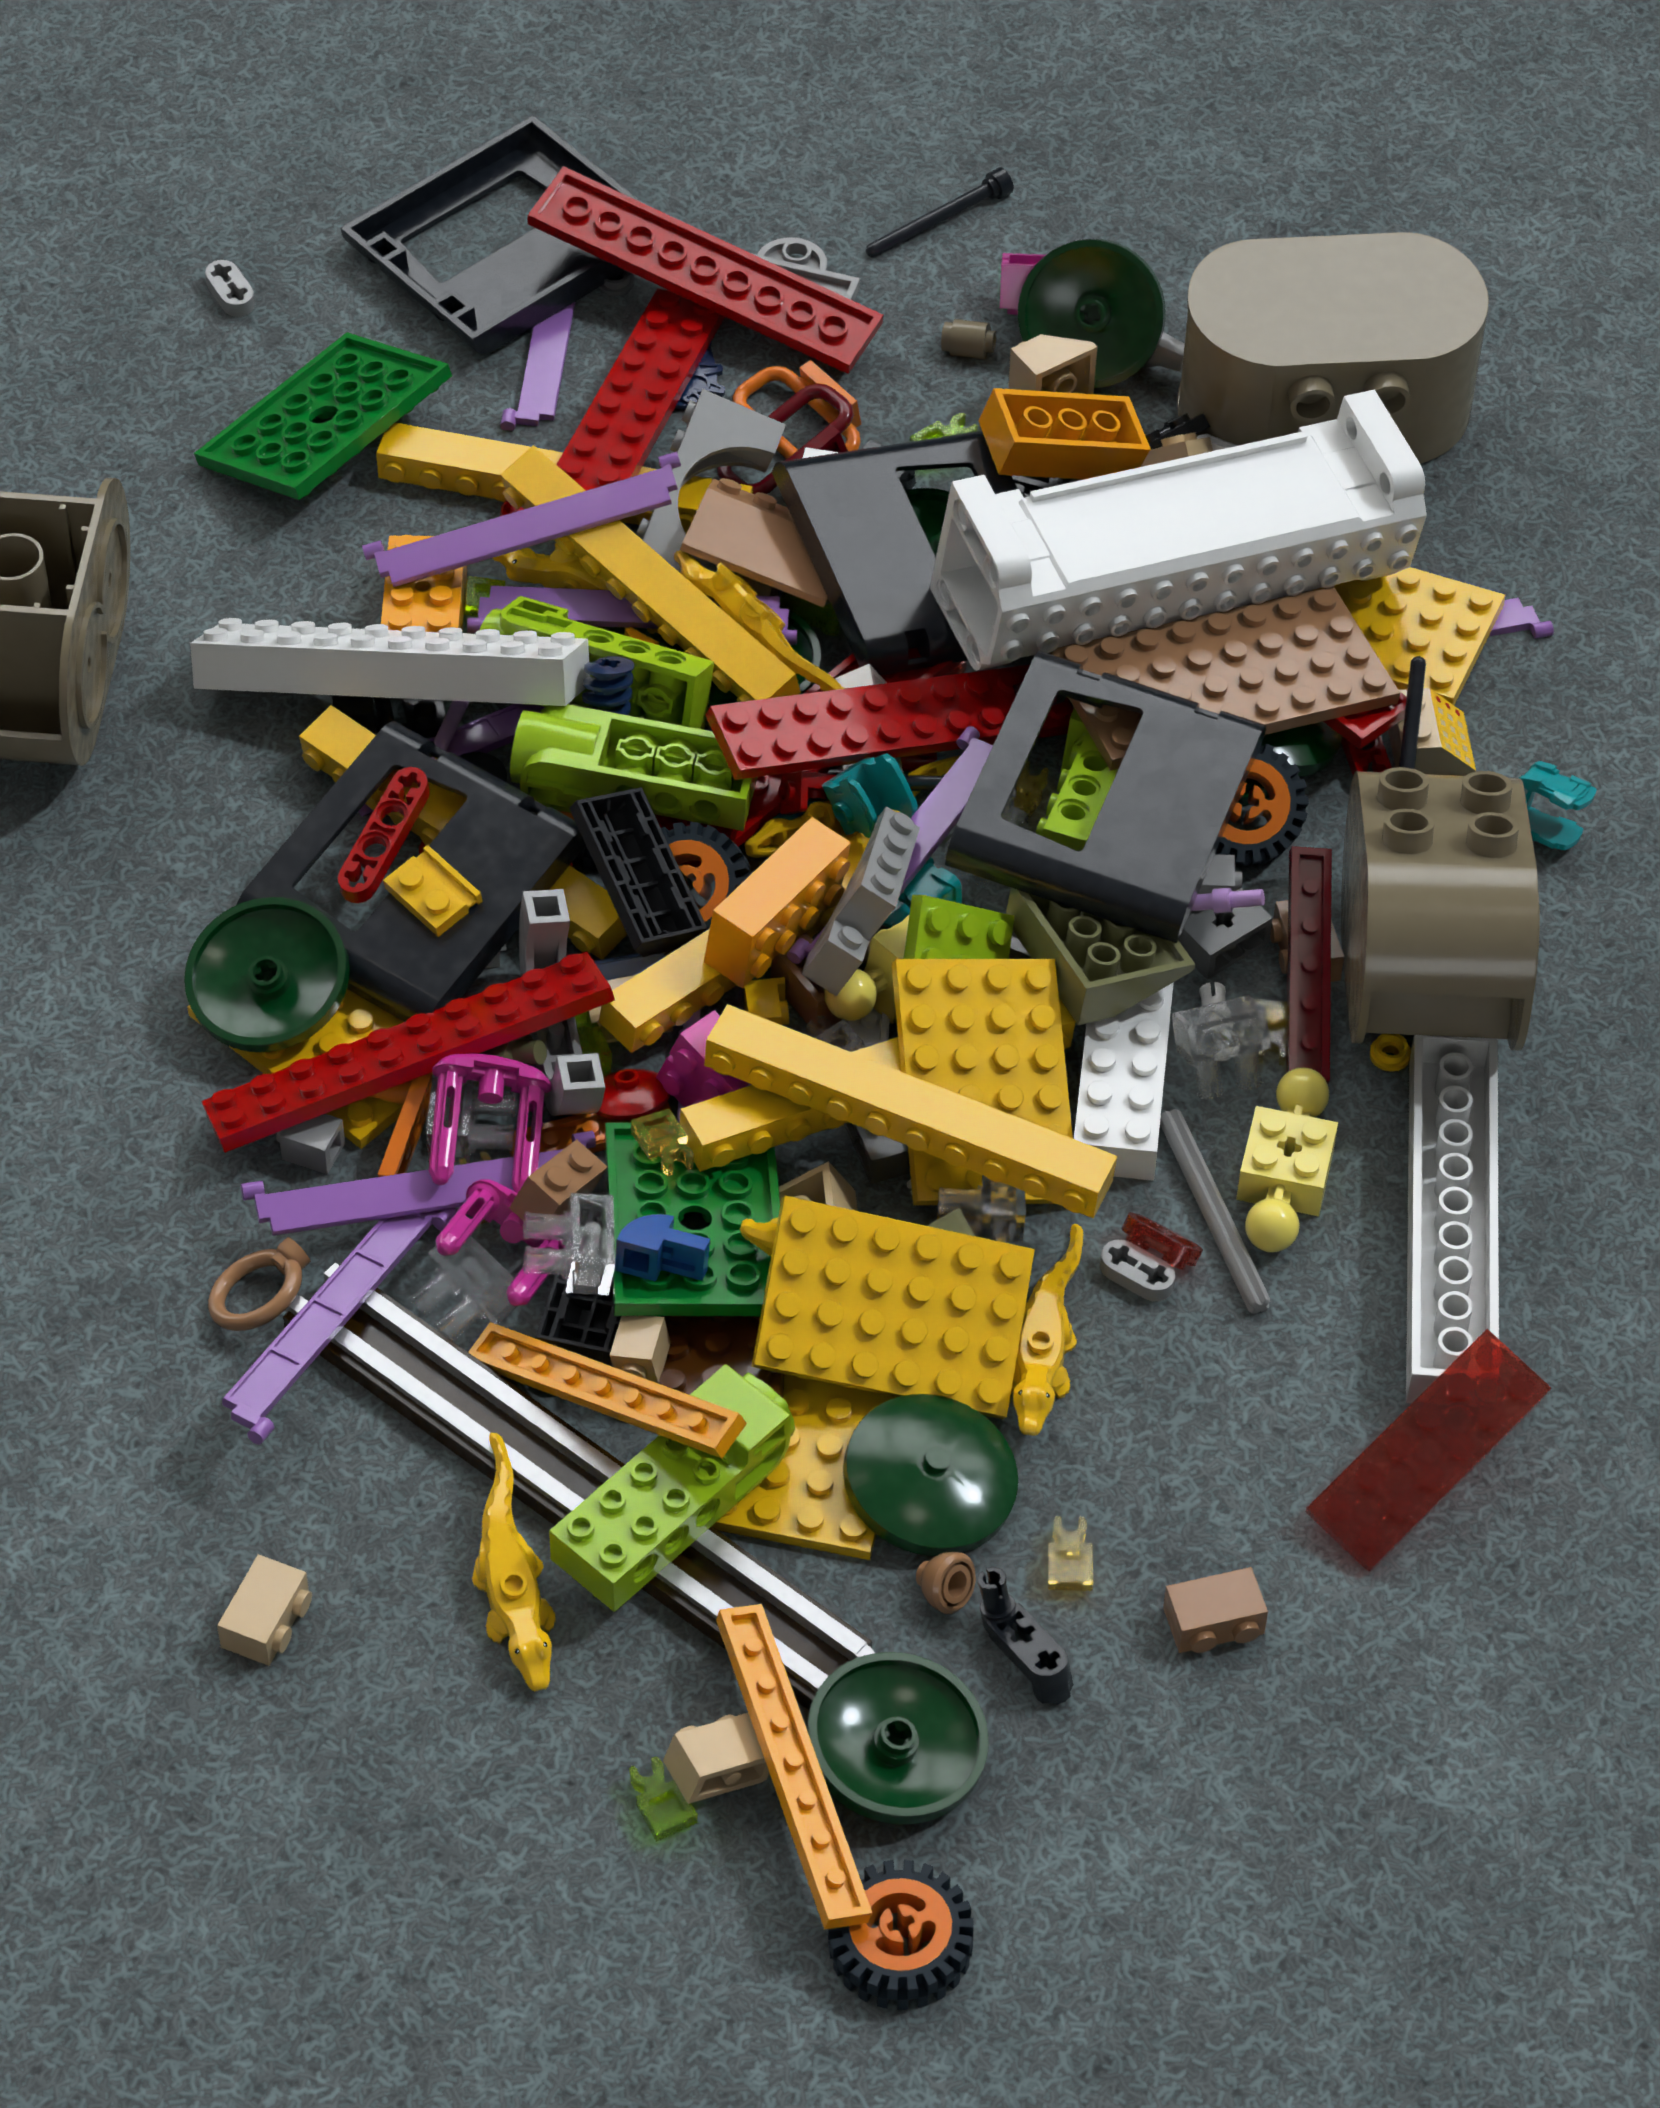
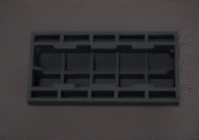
M642 787L576 800L569 809L630 942L638 954L646 957L671 951L699 936L707 929Z
M579 1200L535 1338L613 1367L610 1352L621 1316H614L609 1207Z

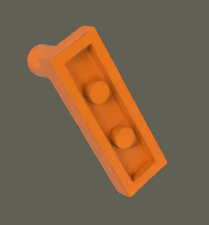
M432 1072L369 1096L403 1105L378 1171V1177L407 1173L437 1091Z

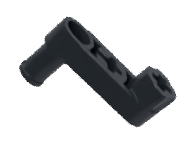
M997 1567L986 1568L988 1583L985 1574L981 1571L977 1577L982 1596L980 1612L983 1626L990 1639L1032 1682L1033 1692L1038 1701L1043 1704L1053 1703L1057 1705L1067 1701L1071 1697V1689L1073 1687L1067 1653L1020 1603H1016L1008 1593L1006 1574L1002 1569ZM1017 1629H1018V1634H1019V1636H1020L1024 1641H1022V1640L1016 1641L1015 1631H1016Z

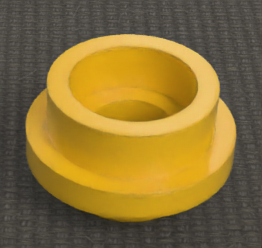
M1381 1034L1370 1047L1372 1063L1384 1071H1399L1405 1068L1410 1061L1411 1048L1407 1040L1400 1034Z

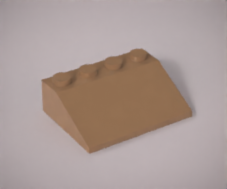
M713 478L687 531L680 550L716 565L722 562L733 572L824 607L828 596L788 508L777 504V500L768 494L757 492L754 495L742 490L741 485L733 480L721 478L719 481Z

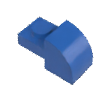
M654 1214L637 1218L628 1223L621 1230L617 1238L615 1271L656 1281L660 1271L663 1270L703 1281L708 1270L710 1239L673 1229L674 1216Z

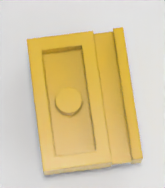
M427 844L423 848L424 852L417 857L412 856L383 879L385 889L439 937L467 915L470 907L475 903L479 905L483 900L481 892Z

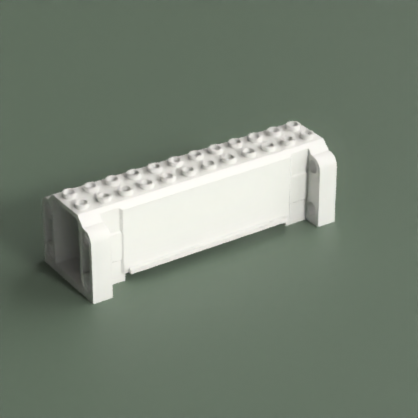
M1374 389L1344 396L1337 419L1299 427L1298 433L1030 491V496L1026 498L1022 496L1019 489L995 494L985 475L957 480L951 483L930 589L970 665L974 670L979 671L1009 664L1021 657L1034 655L1037 651L1050 653L1058 647L1072 644L1084 645L1094 639L1108 636L1119 637L1134 630L1157 628L1174 621L1192 620L1201 615L1226 612L1233 608L1250 604H1261L1267 600L1284 596H1296L1302 592L1323 587L1330 588L1336 584L1349 581H1367L1396 574L1405 568H1410L1427 516L1423 494L1425 490V476L1418 459Z

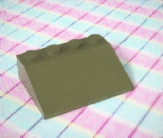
M1014 888L1010 890L1006 914L1015 916L1013 924L1014 933L1032 959H1055L1059 998L1078 1025L1115 1017L1192 972L1195 968L1194 961L1179 940L1175 943Z

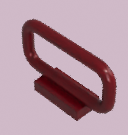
M826 384L806 386L767 416L784 423L799 409L814 399L825 400L839 412L838 417L787 460L803 458L805 448L839 453L848 451L841 434L852 422L854 416L853 407L834 388ZM732 466L717 467V475L720 479L726 478L739 484L752 486V494L754 495L757 492L768 494L778 486L772 472L761 481L748 484L731 470Z

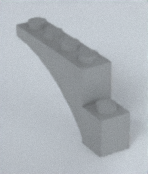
M886 806L878 816L865 851L847 888L820 937L807 956L802 975L835 996L838 995L862 964L869 941L896 907L920 829L907 815L895 812Z

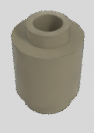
M959 319L944 323L941 336L942 351L950 352L951 356L986 359L988 352L994 353L996 331L991 330L990 323Z

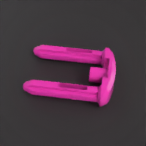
M453 1054L442 1058L432 1068V1073L438 1077L428 1170L432 1181L436 1185H445L454 1173L462 1083L466 1084L467 1080L479 1081L478 1100L483 1103L498 1104L502 1102L504 1086L511 1087V1092L520 1093L511 1182L514 1192L518 1194L527 1177L538 1169L541 1130L543 1127L544 1096L551 1091V1082L539 1069L500 1056ZM446 1097L450 1098L448 1128L443 1124ZM529 1111L532 1112L530 1142L526 1139Z
M480 1179L468 1187L466 1201L459 1207L456 1214L437 1236V1251L443 1256L455 1255L484 1219L489 1223L494 1220L501 1225L500 1235L505 1241L518 1243L522 1240L531 1246L529 1251L533 1254L528 1258L506 1290L508 1302L511 1305H526L554 1267L559 1264L568 1234L556 1223L540 1236L509 1208L517 1196L516 1192L496 1181ZM466 1215H470L473 1219L468 1218ZM536 1264H539L540 1266H542L543 1269H540L539 1267H537Z

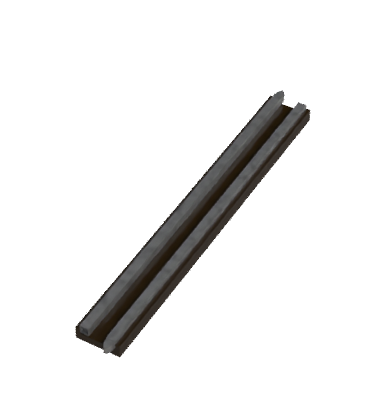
M334 1263L324 1272L325 1282L341 1263L339 1265ZM379 1288L374 1290L319 1354L492 1481L495 1478L496 1461L489 1435L492 1432L499 1434L503 1438L514 1476L512 1495L554 1526L625 1465ZM301 1295L295 1297L285 1310L287 1313L283 1316L284 1328L310 1299L306 1300ZM712 1526L641 1588L725 1650L726 1648L716 1622L719 1610L762 1604L796 1701L808 1710H810L812 1701L822 1683L837 1668L855 1658L875 1653L872 1650V1640Z

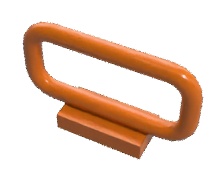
M812 360L799 367L800 377L786 367H766L743 382L733 394L732 402L755 411L747 404L748 397L771 381H781L795 393L809 385L826 384L844 396L852 405L854 416L851 424L842 435L846 438L845 445L848 451L858 450L860 447V433L856 429L861 425L857 400ZM814 399L807 403L829 424L838 417L839 412L823 399ZM782 435L777 451L788 459L798 449Z

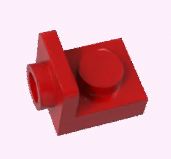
M798 771L781 775V784L778 789L781 814L792 815L807 811L808 801H826L827 796L822 784L836 775L809 771Z

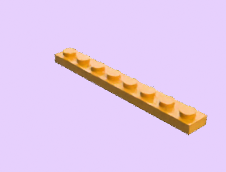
M492 1322L487 1325L468 1351L472 1356L503 1377L721 1459L747 1424L740 1413Z
M758 1604L720 1609L716 1622L824 1930L868 1923L872 1910L763 1606Z

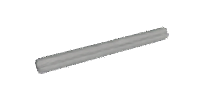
M1178 1109L1163 1112L1161 1114L1160 1126L1248 1311L1252 1314L1266 1311L1269 1308L1270 1297L1182 1112Z

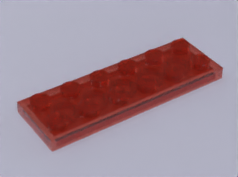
M1486 1329L1306 1508L1305 1512L1367 1571L1371 1572L1550 1393L1552 1388L1492 1332Z

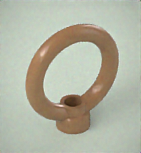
M289 1237L283 1240L277 1246V1249L260 1250L240 1258L218 1277L210 1291L208 1310L211 1318L220 1327L232 1331L251 1330L272 1321L284 1312L297 1296L302 1282V1269L311 1262L310 1258ZM275 1266L285 1276L284 1283L279 1292L262 1307L242 1314H234L227 1311L225 1301L229 1291L248 1273L262 1267Z

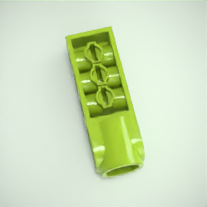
M519 596L503 609L496 608L491 610L480 627V630H499L500 635H513L518 631H535L539 637H551L554 633L570 632L575 634V638L588 639L589 662L606 656L625 657L634 662V669L631 671L633 674V684L630 686L632 698L629 700L631 710L628 716L705 730V715L708 711L714 661L570 620L568 619V609ZM583 690L568 704L580 707L589 705L582 701V693L591 690Z
M569 704L566 706L548 705L540 713L523 710L517 724L510 762L512 782L520 783V790L532 796L535 801L558 811L571 813L569 808L576 800L642 787L655 815L744 831L758 777L734 779L713 731Z
M1075 708L1070 716L1061 773L1057 786L1059 794H1051L1046 810L1048 819L1041 817L1036 834L1075 851H1081L1087 842L1118 769L1110 771Z
M725 1364L690 1394L696 1398L740 1413L747 1423L722 1459L659 1435L549 1530L550 1560L613 1612L617 1611L768 1477L784 1458L789 1448L790 1437L795 1431L794 1418L789 1410L788 1403L768 1384L756 1378L753 1374L747 1372L742 1377Z

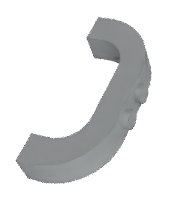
M564 889L523 891L519 920L521 977L529 970L543 969L560 962L566 957L570 917ZM575 1016L530 1033L534 1040H542L547 1049L545 1062L542 1065H536V1068L542 1071L552 1084L551 1091L544 1096V1102L549 1113L552 1116L597 1113L601 1108L605 1092L599 1054H582Z

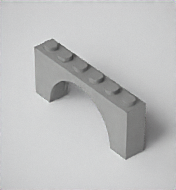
M702 389L697 402L689 400L681 421L688 423L685 431L677 430L670 447L671 451L677 452L681 464L680 467L672 469L678 490L669 492L672 504L650 510L652 512L650 520L642 518L636 532L638 537L679 572L681 567L674 560L673 556L676 551L680 550L686 536L678 511V497L682 486L697 474L722 466L748 467L765 473L775 455L786 426L784 423ZM693 556L705 568L717 572L715 565Z

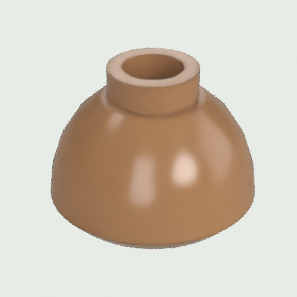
M942 1553L933 1557L930 1561L923 1562L918 1567L916 1582L921 1586L922 1593L931 1606L942 1613L952 1614L962 1609L972 1596L976 1582L975 1567L970 1557L964 1553Z

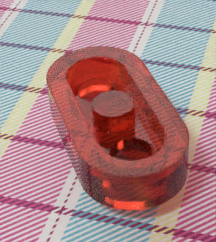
M1129 1212L1121 1228L1128 1234L1125 1239L1126 1241L1144 1250H1149L1151 1247L1163 1254L1162 1260L1177 1269L1185 1270L1186 1265L1196 1266L1203 1252V1249L1191 1240L1137 1213Z

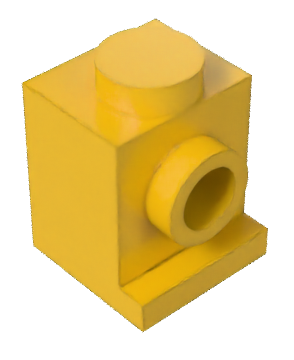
M785 978L751 980L744 987V1011L780 1025H789L788 1003L785 1000Z

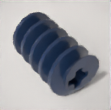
M606 656L586 663L584 671L592 676L583 679V686L591 690L582 693V701L589 704L584 707L628 715L631 710L629 700L632 698L630 686L633 684V674L631 671L634 669V662L625 657Z

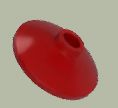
M623 1069L603 1077L605 1092L601 1108L596 1114L614 1120L641 1118L661 1109L669 1100L670 1094L666 1092L662 1083L656 1078L657 1072L645 1069Z

